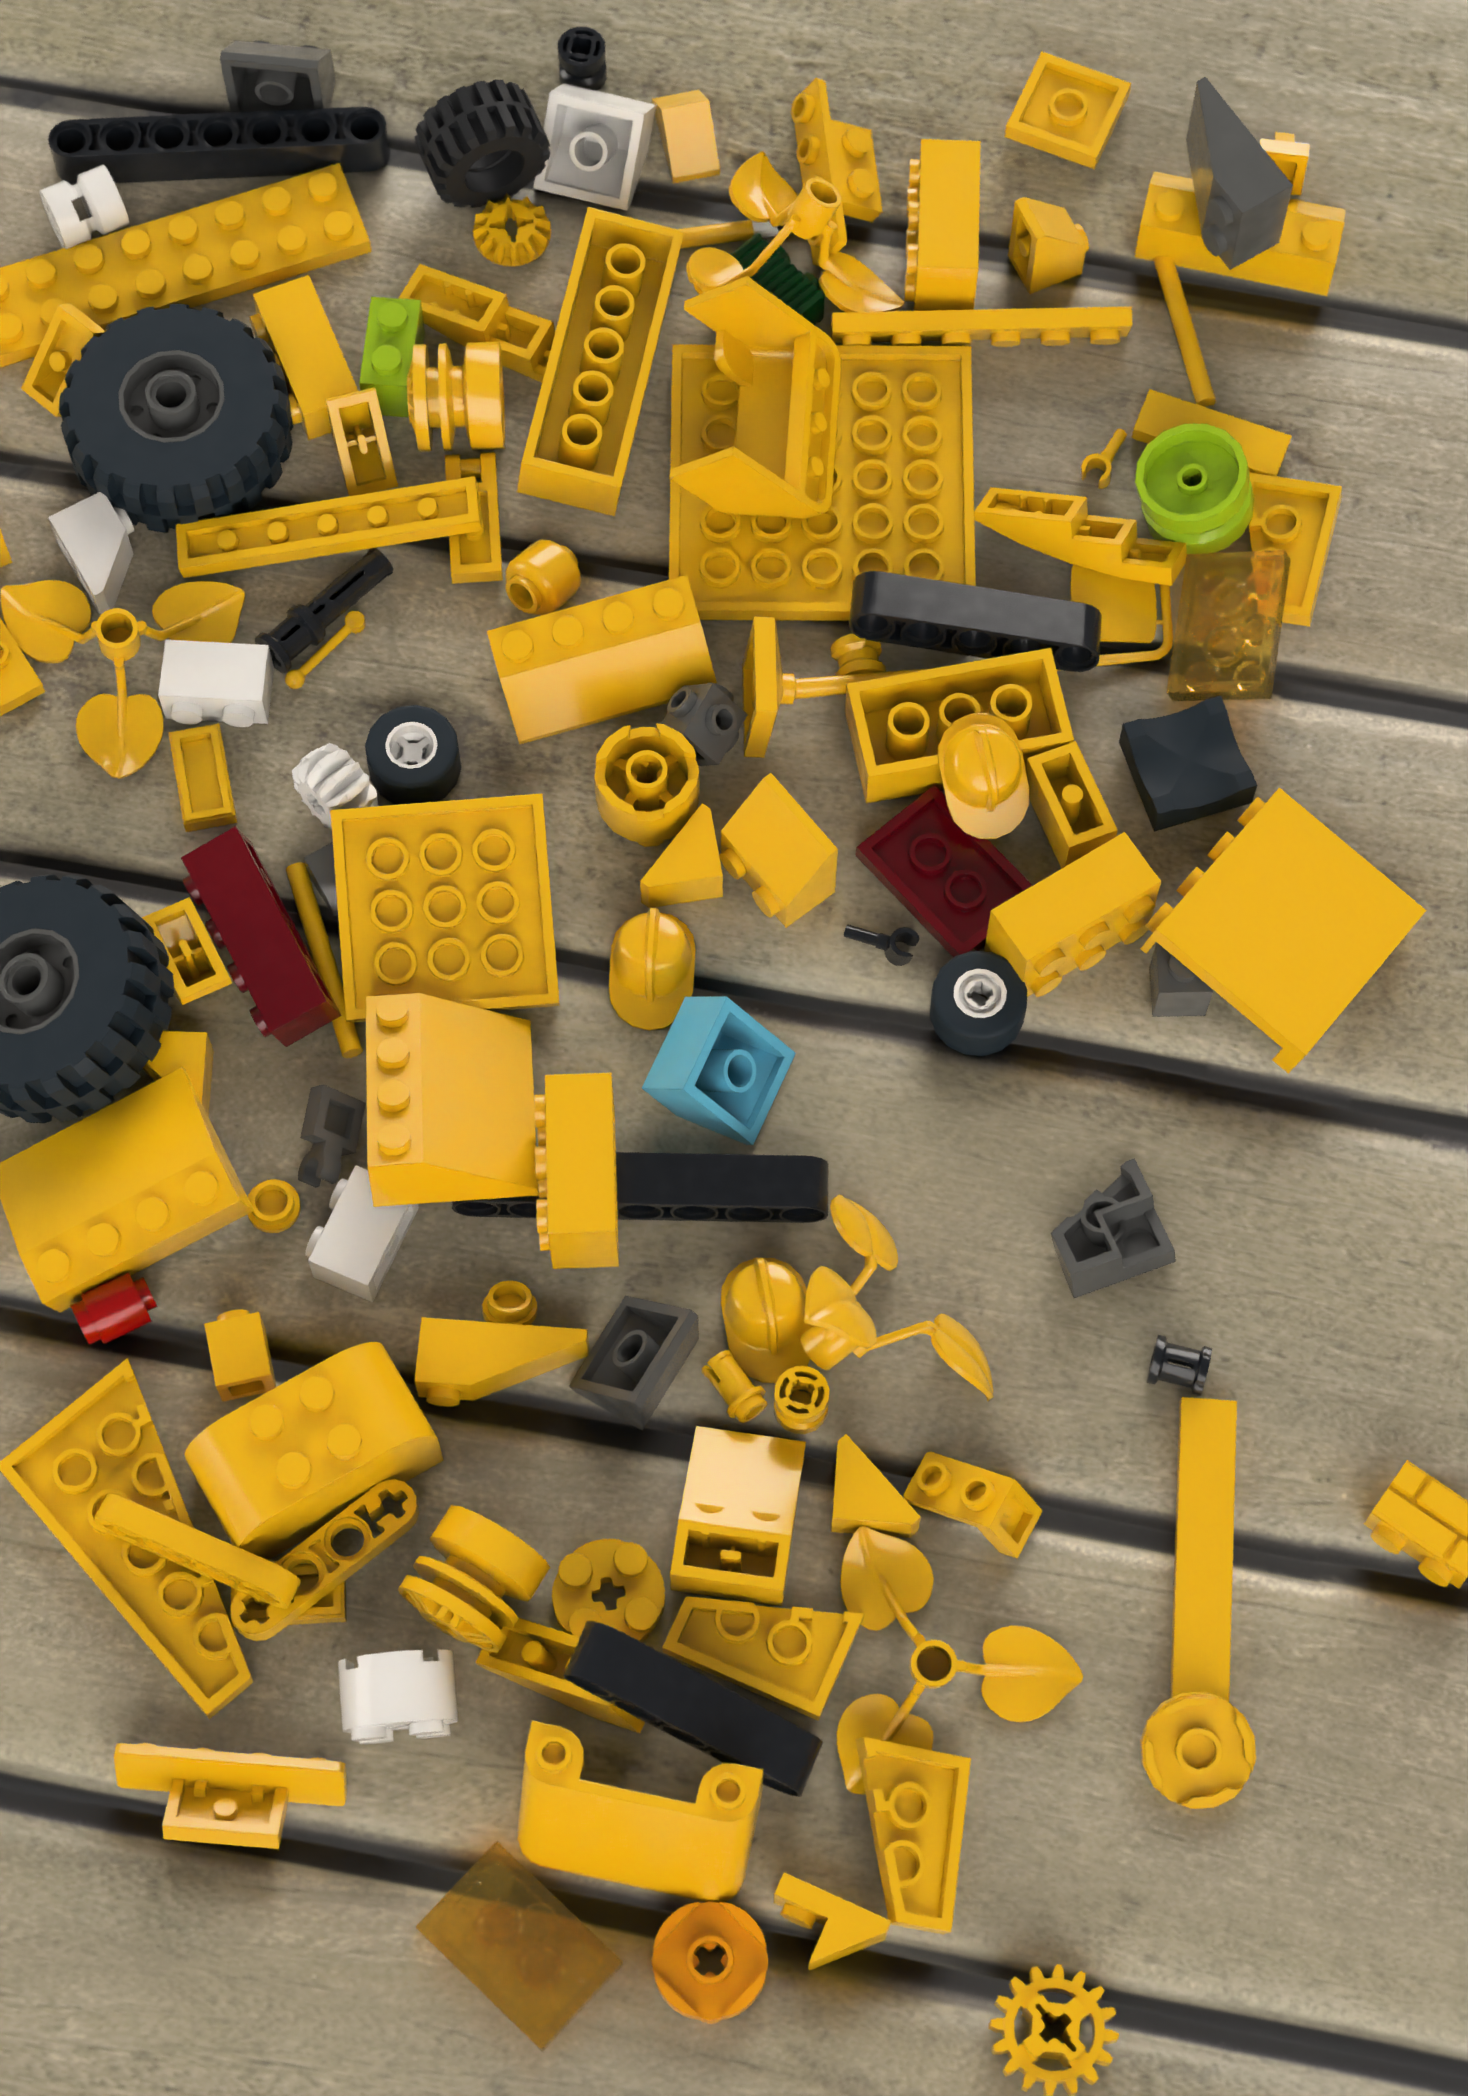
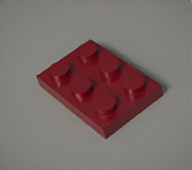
M935 785L856 847V857L953 958L960 954L982 949L986 943L991 910L1033 886L988 839H979L966 834L953 821L947 807L945 795Z

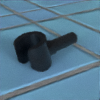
M847 924L844 931V937L884 950L887 960L895 966L906 965L913 957L911 953L899 950L895 942L916 946L920 939L916 931L907 927L898 928L891 936L883 933L878 934Z

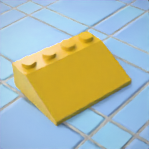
M421 993L366 997L367 1168L373 1206L539 1196L535 1160L537 1143L531 1021Z
M183 1067L0 1162V1200L19 1256L42 1304L60 1313L70 1308V1305L83 1300L80 1294L127 1272L131 1276L254 1211Z

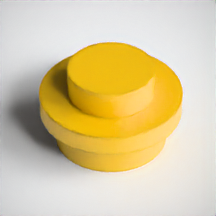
M278 1179L263 1181L257 1184L248 1195V1199L254 1209L253 1212L247 1214L248 1218L257 1229L263 1232H283L289 1229L300 1215L301 1202L295 1188L285 1181Z
M510 1280L502 1281L495 1284L484 1298L482 1303L483 1318L486 1322L531 1325L537 1316V1301L531 1294L530 1289L523 1283Z

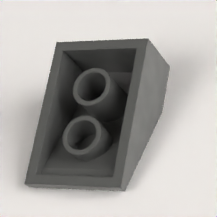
M1204 77L1197 81L1186 144L1203 242L1208 251L1214 256L1219 255L1231 270L1279 243L1293 185L1214 86Z

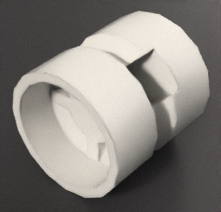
M104 165L78 174L77 184L71 185L64 180L39 190L49 221L61 246L65 249L91 240L92 232L96 230L106 235L129 225L128 215L120 194ZM81 198L89 217L82 221L79 220L72 201Z

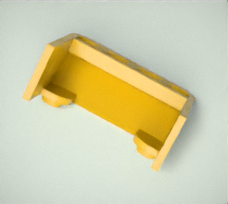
M748 276L685 300L684 310L716 332L714 359L718 369L739 385L735 445L670 469L669 479L718 511L726 514L810 518L826 512L832 502L841 373L840 354L834 341L829 335Z

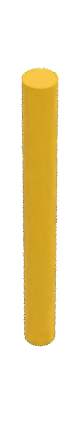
M1156 256L1153 259L1195 402L1203 407L1212 406L1216 403V398L1175 262L1167 256Z
M303 862L293 863L285 870L311 956L342 1015L332 1021L343 1058H353L360 1055L363 1049L355 1023L353 1021H346L344 989L306 865Z

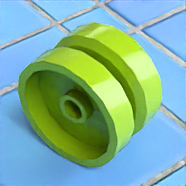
M1182 424L1163 431L1145 447L1137 462L1135 484L1150 535L1155 540L1186 543L1187 556H1206L1226 549L1244 534L1253 517L1254 494L1249 479L1248 463L1240 443L1227 431L1209 424Z

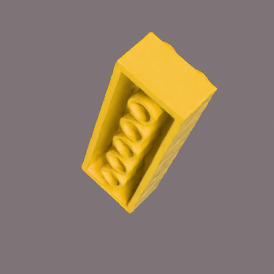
M591 207L587 208L521 462L517 487L518 493L615 516L685 231Z

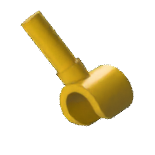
M1123 429L1115 431L1100 454H1091L1083 460L1081 466L1082 481L1090 470L1097 468L1104 471L1099 480L1098 488L1104 489L1110 484L1111 463L1127 437V433Z

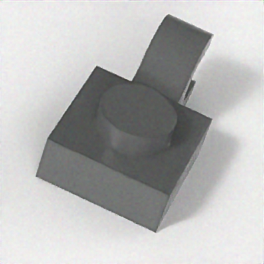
M324 1084L311 1087L300 1138L313 1143L300 1164L298 1171L299 1181L315 1188L320 1186L321 1179L331 1184L337 1183L341 1172V1156L356 1153L366 1105L365 1102Z

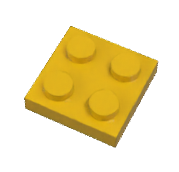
M1041 51L1006 124L1005 138L1095 170L1130 95L1132 83Z

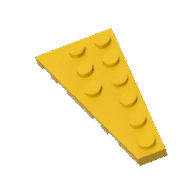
M127 1358L0 1461V1472L210 1720L254 1682L215 1580L120 1539L94 1522V1517L105 1497L111 1493L194 1528L133 1368Z

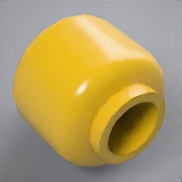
M541 539L530 544L510 561L505 571L506 593L510 601L519 610L535 615L555 612L576 594L581 585V574L575 554L568 547L551 540Z

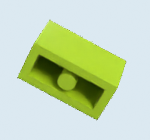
M371 297L359 385L360 391L375 387L382 416L409 418L407 373L412 362L413 345L424 344L425 338L421 300Z

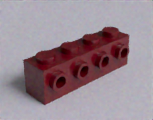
M236 826L181 857L189 873V876L183 878V883L197 906L205 904L211 916V919L205 922V926L219 949L227 947L234 961L227 965V969L242 993L249 990L256 1004L249 1011L264 1037L272 1034L285 1047H288L342 1016L252 842Z

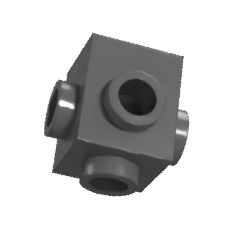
M709 682L707 684L687 685L679 689L669 700L667 705L668 712L661 724H665L683 734L694 747L698 766L719 765L725 753L734 747L739 738L738 731L748 714L733 702L734 697L729 690L719 684Z

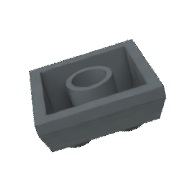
M235 40L221 51L220 63L230 112L331 108L336 80L331 50L320 49L311 45L298 47L271 44L266 41L246 42Z

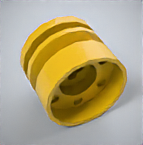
M500 341L467 343L463 366H453L447 343L439 344L438 367H430L427 344L413 345L412 362L407 373V402L409 423L412 424L416 435L419 452L432 451L433 428H441L444 451H452L455 431L458 427H466L468 441L472 450L505 449V403Z
M451 1505L429 1539L438 1552L446 1558V1561L441 1562L437 1559L419 1555L413 1567L425 1580L407 1575L397 1590L407 1602L420 1612V1615L437 1629L461 1642H469L487 1651L497 1653L507 1637L495 1624L513 1628L519 1619L514 1610L501 1598L503 1595H506L513 1599L528 1602L549 1571L550 1566L536 1550L502 1526L474 1511L461 1506Z

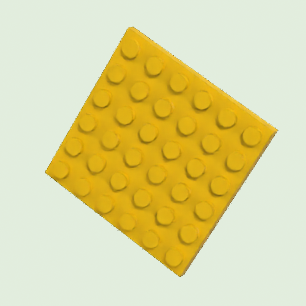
M672 344L670 469L735 445L739 385L718 369L714 359L715 345ZM836 345L841 359L833 491L831 506L824 513L810 518L726 514L718 511L670 479L669 579L684 575L688 576L700 620H753L754 617H775V620L849 621L853 581L856 576L868 571H881L976 586L971 346Z

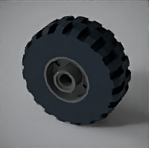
M170 304V308L154 310L152 306L137 310V315L123 320L121 317L105 327V333L99 338L94 336L80 350L82 354L81 360H75L70 365L65 376L67 388L60 394L59 411L63 421L61 423L62 433L75 473L81 485L88 487L90 496L101 492L107 496L113 507L126 511L132 525H137L140 522L146 524L150 531L168 533L169 529H176L175 524H187L197 522L198 520L234 515L242 509L248 511L263 499L261 492L265 488L271 489L275 486L283 473L281 462L284 463L289 459L293 444L290 431L294 426L291 418L289 396L282 368L276 364L272 349L263 339L254 338L252 328L234 318L228 321L224 318L223 312L202 307V310L190 309L187 304Z
M55 874L31 877L30 882L27 883L15 881L0 888V1113L10 1118L21 1117L29 1123L44 1124L52 1121V1116L64 1122L84 1116L83 1111L93 1108L95 1111L113 1102L115 1100L113 1096L124 1087L129 1089L141 1077L138 1073L148 1060H154L161 1047L159 1039L163 1029L168 1030L172 1007L168 1005V998L173 997L174 979L173 973L166 968L169 964V956L163 943L154 936V929L118 896L103 885H93L87 878L67 875L62 876L60 880Z

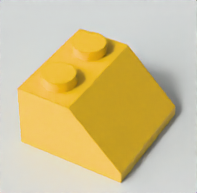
M772 773L768 774L760 781L721 830V853L719 857L723 866L733 878L738 880L742 877L754 890L752 897L760 910L769 918L775 915L787 928L835 893L838 848Z

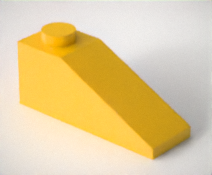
M421 1317L414 1380L418 1397H427L426 1401L437 1406H457L460 1404V1400L474 1401L580 1360L589 1355L588 1329Z
M521 1618L518 1619L513 1628L495 1624L503 1631L507 1639L497 1653L485 1649L481 1650L475 1662L480 1667L590 1717L641 1733L645 1724L643 1720L576 1686L564 1677L565 1670L580 1637Z

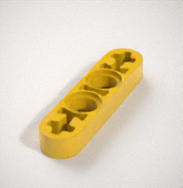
M397 1479L384 1480L376 1484L278 1560L275 1564L289 1571L298 1564H311L318 1569L319 1578L313 1588L303 1592L297 1591L288 1608L283 1609L269 1605L266 1609L269 1619L265 1623L260 1625L255 1619L247 1623L244 1622L249 1616L246 1609L249 1603L255 1601L259 1606L266 1605L267 1603L239 1591L234 1596L230 1606L231 1618L238 1632L246 1639L253 1641H263L275 1636L407 1533L416 1524L419 1516V1503L413 1489L407 1483ZM390 1496L396 1502L404 1497L406 1499L402 1503L404 1515L397 1519L390 1513L377 1521L376 1525L381 1534L374 1538L367 1522L360 1516L368 1512L371 1521H374L384 1512L383 1499ZM348 1528L361 1532L364 1536V1543L358 1553L352 1556H342L333 1550L332 1542L338 1532Z
M107 1494L94 1517V1522L120 1539L279 1608L286 1609L289 1607L301 1584V1580L296 1575L280 1565L116 1494Z

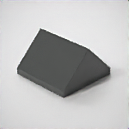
M625 1295L569 1387L577 1394L643 1431L699 1340L698 1315L691 1309Z

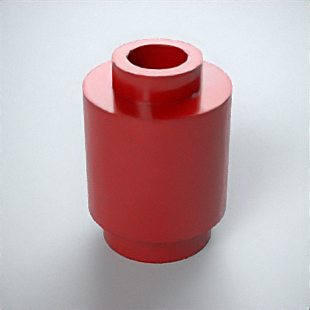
M129 1272L80 1294L83 1300L70 1305L89 1345L101 1339L106 1344L152 1322L147 1311L157 1307L144 1277L133 1282Z

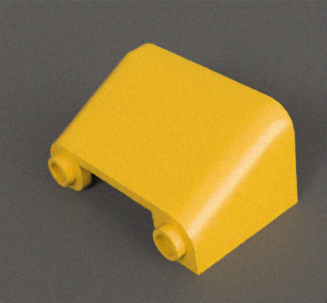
M532 1721L525 1749L518 1823V1843L523 1855L531 1863L544 1868L702 1902H726L733 1899L740 1892L745 1880L762 1799L763 1769L733 1763H722L712 1767L703 1776L698 1789L696 1803L693 1804L581 1780L584 1750L579 1738L572 1731L563 1727Z

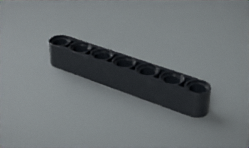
M372 107L73 119L62 121L55 125L48 137L58 176L63 181L65 180L73 185L77 184L78 174L101 165L107 168L114 183L302 175L340 163L343 173L371 172L385 166L390 157L385 117L380 111Z
M616 1152L618 1220L813 1223L822 1221L828 1216L829 1164L822 1158L805 1155ZM539 1196L452 1201V1209L458 1214L472 1217L537 1218L536 1200L539 1199Z

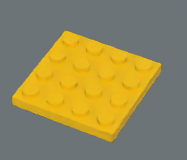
M543 793L330 810L346 1021L366 1022V997L421 993L490 1011L560 1006Z

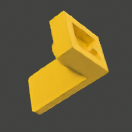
M931 1451L927 1452L903 1494L905 1500L911 1505L977 1527L999 1553L1014 1558L1019 1557L1043 1512L1016 1479Z

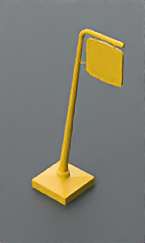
M1072 564L1070 601L1089 604L1100 611L1102 614L1100 642L1151 643L1155 637L1156 625H1162L1163 643L1160 648L1152 651L1099 655V663L1096 667L1159 660L1168 654L1173 644L1170 586L1160 584L1162 620H1157L1156 583L1120 578ZM754 617L742 662L743 711L748 714L743 722L744 757H765L780 704L792 705L795 699L846 694L848 683L933 668L796 679L793 673H783L775 617Z

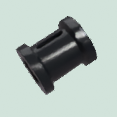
M1158 1335L1146 1382L1155 1385L1158 1380L1189 1387L1192 1390V1394L1201 1396L1209 1369L1212 1348L1203 1346L1201 1350L1168 1343L1166 1336ZM1168 1362L1175 1363V1364H1179V1365H1183V1366H1187V1367H1190V1368H1186V1367H1182V1366L1170 1364V1363H1168Z

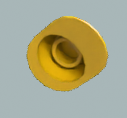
M973 713L955 720L943 733L938 747L939 768L947 807L953 821L966 834L979 839L1000 838L1011 833L1023 821L1029 806V784L1021 745L1014 730L1002 719L993 715Z
M649 908L647 913L638 914L625 921L615 933L610 956L609 994L611 1004L622 1020L632 1027L647 1031L664 1029L670 1026L684 998L692 997L694 987L696 954L694 936L684 922L673 915L660 913L658 908Z
M756 1257L740 1263L727 1275L721 1288V1308L729 1350L744 1373L761 1383H776L779 1376L787 1369L795 1366H808L810 1358L801 1343V1336L814 1326L804 1323L807 1288L801 1275L790 1264L775 1258Z

